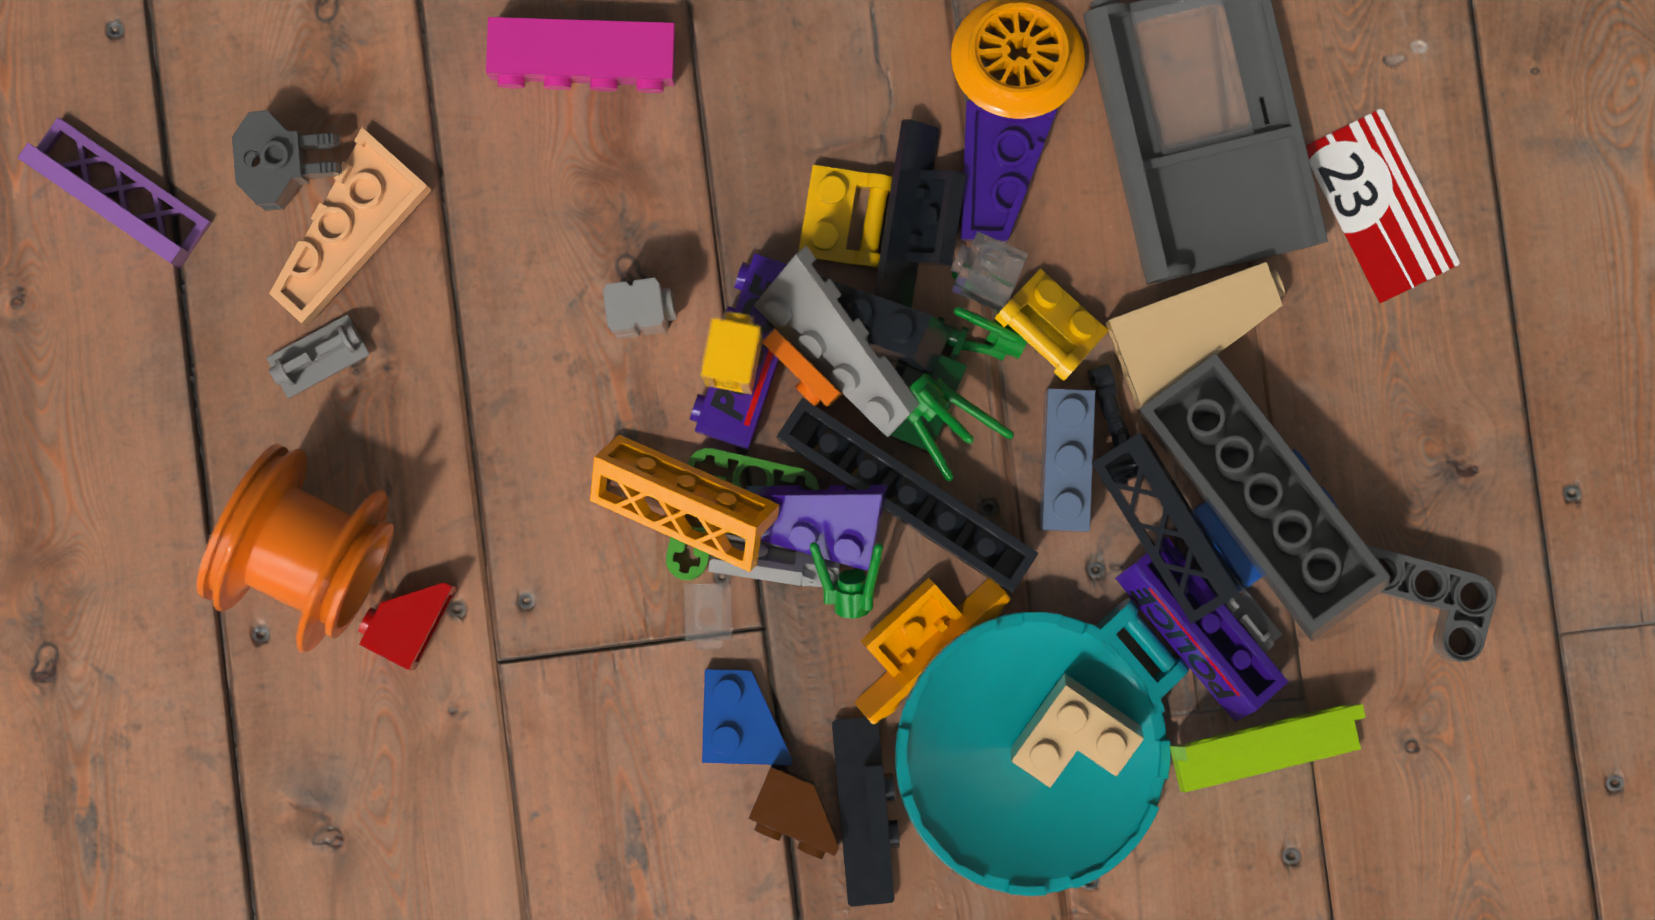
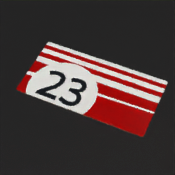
M1379 109L1306 145L1311 169L1379 303H1383L1460 264L1384 110Z

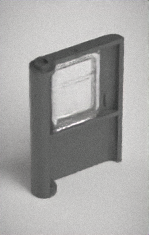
M1118 0L1092 1L1090 3L1091 10L1085 12L1083 18L1146 284L1173 280L1328 242L1271 0H1142L1129 4L1124 2L1118 3Z

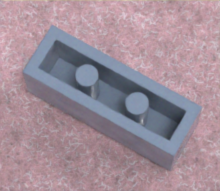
M1047 389L1044 392L1039 531H1090L1095 390Z

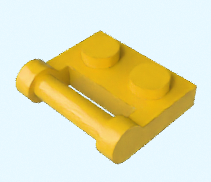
M812 165L799 251L807 246L817 261L878 270L880 260L878 250L887 194L891 190L893 177L877 173H863ZM856 188L869 190L860 251L846 249Z
M1041 268L994 318L1004 328L1009 325L1056 368L1053 372L1063 381L1109 331Z

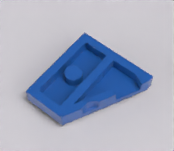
M705 669L702 763L792 765V756L752 670Z

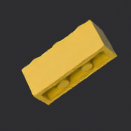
M724 312L723 320L712 318L701 371V377L706 386L752 395L763 341L760 327L753 326L752 317Z

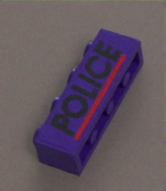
M754 253L751 264L742 263L734 288L741 290L736 308L728 306L726 312L752 317L753 326L760 327L764 340L774 329H778L754 307V304L784 270L787 264ZM763 343L752 395L709 387L706 396L698 394L690 416L691 421L697 422L696 433L746 450L750 449L779 363V359Z
M1165 537L1160 552L1165 562L1185 567V557L1169 538ZM1147 552L1115 578L1234 722L1258 710L1288 683V680L1225 605L1191 624ZM1171 570L1178 583L1181 584L1183 572ZM1189 575L1185 594L1196 610L1217 596L1201 577Z

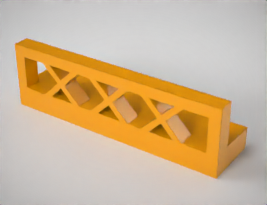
M622 435L616 436L594 456L590 501L748 572H751L757 566L761 536L778 519L779 504ZM607 478L618 482L626 496L622 498L607 491ZM650 496L658 500L666 514L661 515L652 511L644 497ZM690 514L697 517L706 529V532L701 533L692 529L684 515ZM731 532L746 539L745 550L741 551L733 547L724 533Z

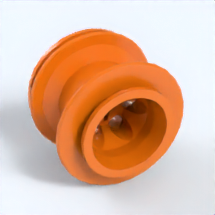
M274 444L265 450L253 463L225 506L201 562L197 579V593L206 600L213 599L215 609L224 612L237 604L252 587L302 612L296 634V646L299 652L306 653L315 648L325 635L336 639L351 624L381 571L392 542L394 526L385 521L389 501L385 491L378 490L372 493L352 515L302 490L307 471L305 452L301 449L289 452L288 448L280 444Z

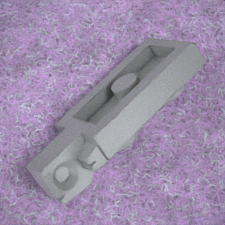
M731 532L724 533L733 547L741 551L745 550L746 539ZM760 541L757 566L751 572L715 556H710L708 572L798 586L822 587L812 555ZM824 559L832 584H834L838 579L840 563Z

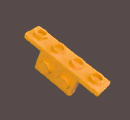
M928 578L860 640L887 672L856 699L855 705L872 724H876L882 718L891 715L898 708L900 701L910 693L918 676L929 661L945 645L971 627L998 617L1011 597L998 584L987 579L956 608L936 584Z

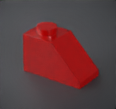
M443 582L381 602L377 610L370 607L358 629V632L363 634L359 645L407 670H415L458 587L451 583Z

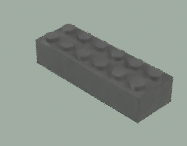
M1216 353L1140 408L1144 424L1203 501L1207 502L1237 545L1312 642L1389 586V574Z

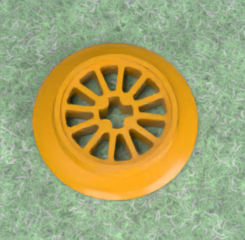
M989 0L972 10L959 25L952 42L951 64L959 86L976 105L998 116L1026 119L1049 113L1070 98L1083 75L1085 51L1081 36L1073 22L1054 5L1044 0ZM1019 20L1030 22L1023 33L1020 32ZM1011 21L1013 33H1010L1002 22ZM1036 26L1044 29L1036 36L1031 37ZM994 29L999 37L988 33V31ZM1048 39H1053L1055 44L1041 45ZM983 43L991 47V49H980L979 45ZM1021 47L1027 49L1026 59L1021 56L1015 61L1010 59L1011 48L1016 51ZM1056 56L1058 57V61L1053 62L1045 57ZM984 61H995L988 67H984L982 63ZM1038 68L1050 74L1047 77H1044L1038 70ZM1006 70L1001 80L993 77L999 71ZM1015 74L1018 77L1019 86L1007 84L1012 75ZM1025 74H1029L1035 84L1026 85Z

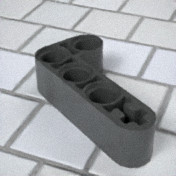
M1366 545L1376 559L1380 558L1386 561L1390 568L1389 586L1381 591L1380 595L1440 610L1433 634V645L1435 651L1442 658L1449 661L1468 662L1481 654L1496 601V591L1493 584L1487 578ZM1424 570L1429 572L1435 581L1433 592L1426 597L1420 595L1415 588V579ZM1467 583L1474 584L1480 593L1477 605L1470 609L1465 607L1460 599V592ZM1461 628L1468 636V645L1463 652L1456 654L1449 646V636L1453 630Z

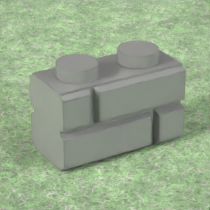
M655 277L634 280L631 286H629L627 281L605 284L603 297L607 326L618 339L638 337L640 331H643L645 335L666 333L667 328H669L668 321L677 320L671 288H662L660 282H657Z

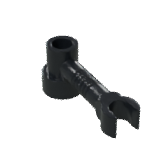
M1109 364L1093 368L1087 371L1091 387L1095 390V396L1100 402L1103 414L1105 415L1109 432H1111L1110 436L1115 448L1131 437L1123 419L1124 416L1122 415L1117 397V389ZM1130 452L1107 465L1116 483L1128 485V481L1137 477L1139 467Z

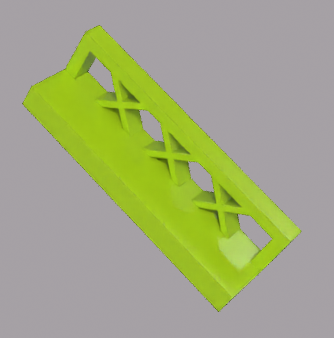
M1341 704L1172 745L1170 750L1180 792H1190L1360 750L1361 746L1354 720L1366 718L1363 704Z

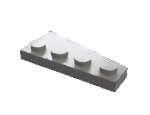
M805 246L793 257L754 304V307L885 436L889 437L920 404L886 356L876 355L868 344L867 335L869 332L858 318L854 321L849 318L837 301L841 293L831 279L825 282L821 279L811 265L816 259L808 247Z

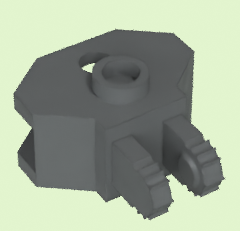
M264 110L248 112L232 136L236 184L256 205L261 206L265 211L285 209L299 186L310 184L309 179L342 174L341 163L323 161L308 164L307 150H326L340 145L339 134L301 135L298 131H288L269 111ZM260 157V163L253 167L254 161Z

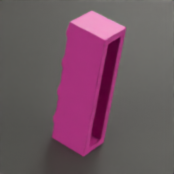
M488 17L486 74L490 80L497 81L498 87L521 89L525 88V82H544L545 89L570 90L572 83H588L591 90L612 92L617 91L618 84L636 85V91L662 93L664 92V86H675L676 28L674 23Z

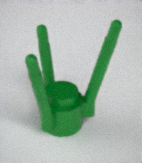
M958 270L952 272V277L998 313L1003 309L1005 304ZM960 306L954 308V313L957 316L988 330L985 340L992 343V345L965 340L961 350L987 354L1001 361L1004 360L1006 355L1015 359L1021 356L1027 341L1009 325L1004 328L995 319L992 321ZM947 344L944 345L945 347L954 348V347H952V346H950V345H947Z
M926 372L909 387V390L920 405L907 419L915 427L935 464L947 481H952L954 475L921 417L923 416L930 422L938 415L968 444L973 443L974 437L945 408L949 404L946 399L1005 438L1012 439L1014 437L1013 431L950 389L940 377L934 381Z
M812 542L810 550L823 587L824 604H834V611L840 617L855 619L867 615L873 610V594L881 564L883 545L881 543L875 544L867 577L864 574L865 570L854 567V570L841 572L838 575V579L832 584L820 547L817 542Z

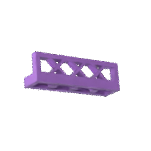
M57 117L37 147L27 143L17 157L163 259L179 268L182 267L212 224V222L59 117ZM63 132L76 140L79 160L59 163L48 155ZM86 148L98 157L87 159ZM108 162L114 167L117 186L97 189L92 185L89 166ZM81 167L83 178L69 169ZM123 173L137 183L125 185ZM145 188L152 193L155 212L136 216L129 210L126 192ZM119 193L120 204L107 195ZM161 200L175 209L163 211ZM183 214L195 222L196 225L180 246L167 237L164 218ZM157 219L158 230L145 221Z

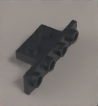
M903 119L900 127L874 295L911 308L918 265L952 266L966 174L954 170H934L939 129L913 119Z
M866 717L835 719L832 722L848 904L854 907L892 903L894 901L891 849L900 848L897 820H888L887 801H895L893 773H884L879 722L872 724Z

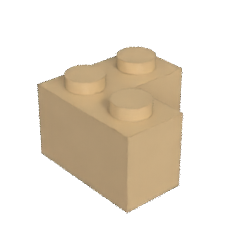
M1064 673L1012 745L1011 761L1048 787H1051L1078 750L1117 777L1144 740L1143 731L1140 724Z

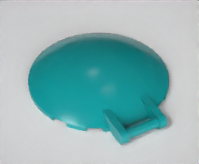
M1130 598L1119 603L1095 626L1061 614L1045 612H1021L987 620L971 627L951 640L929 661L918 676L905 702L897 731L895 749L898 786L905 809L919 836L944 864L959 875L978 885L1012 895L1045 896L1047 893L1059 892L1069 888L1076 889L1100 878L1116 867L1133 851L1149 830L1159 810L1157 804L1161 797L1164 781L1169 777L1171 760L1170 740H1167L1162 713L1165 710L1161 698L1188 673L1190 668L1180 657L1174 658L1138 616L1139 608ZM1123 627L1160 669L1154 677L1149 674L1116 635ZM1064 673L1141 725L1144 740L1117 777L1078 750L1051 787H1048L1011 761L1012 745Z

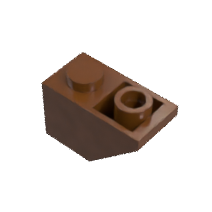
M771 765L749 816V820L757 823L754 830L780 841L782 834L800 841L797 849L819 859H823L825 853L836 856L839 843L815 783L775 765Z

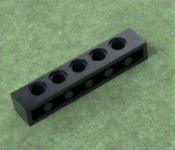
M801 398L776 436L777 440L853 490H869L871 485H887L883 510L1009 593L1014 592L1039 554L804 398Z

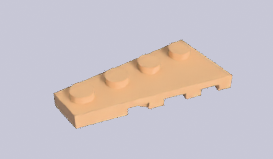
M363 127L354 140L356 145L346 163H341L342 174L334 176L336 181L324 203H319L311 217L313 222L304 239L297 242L269 293L306 327L432 191Z

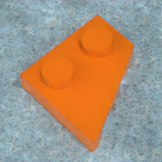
M774 329L762 341L800 380L795 388L812 405L819 406L823 402L826 406H833L844 395L778 330Z

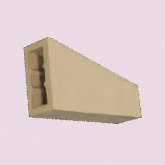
M1267 262L1108 320L1105 323V327L1109 330L1108 335L1136 410H1139L1215 353L1219 354L1282 307L1283 304L1280 297L1285 296V289L1277 270L1270 271Z

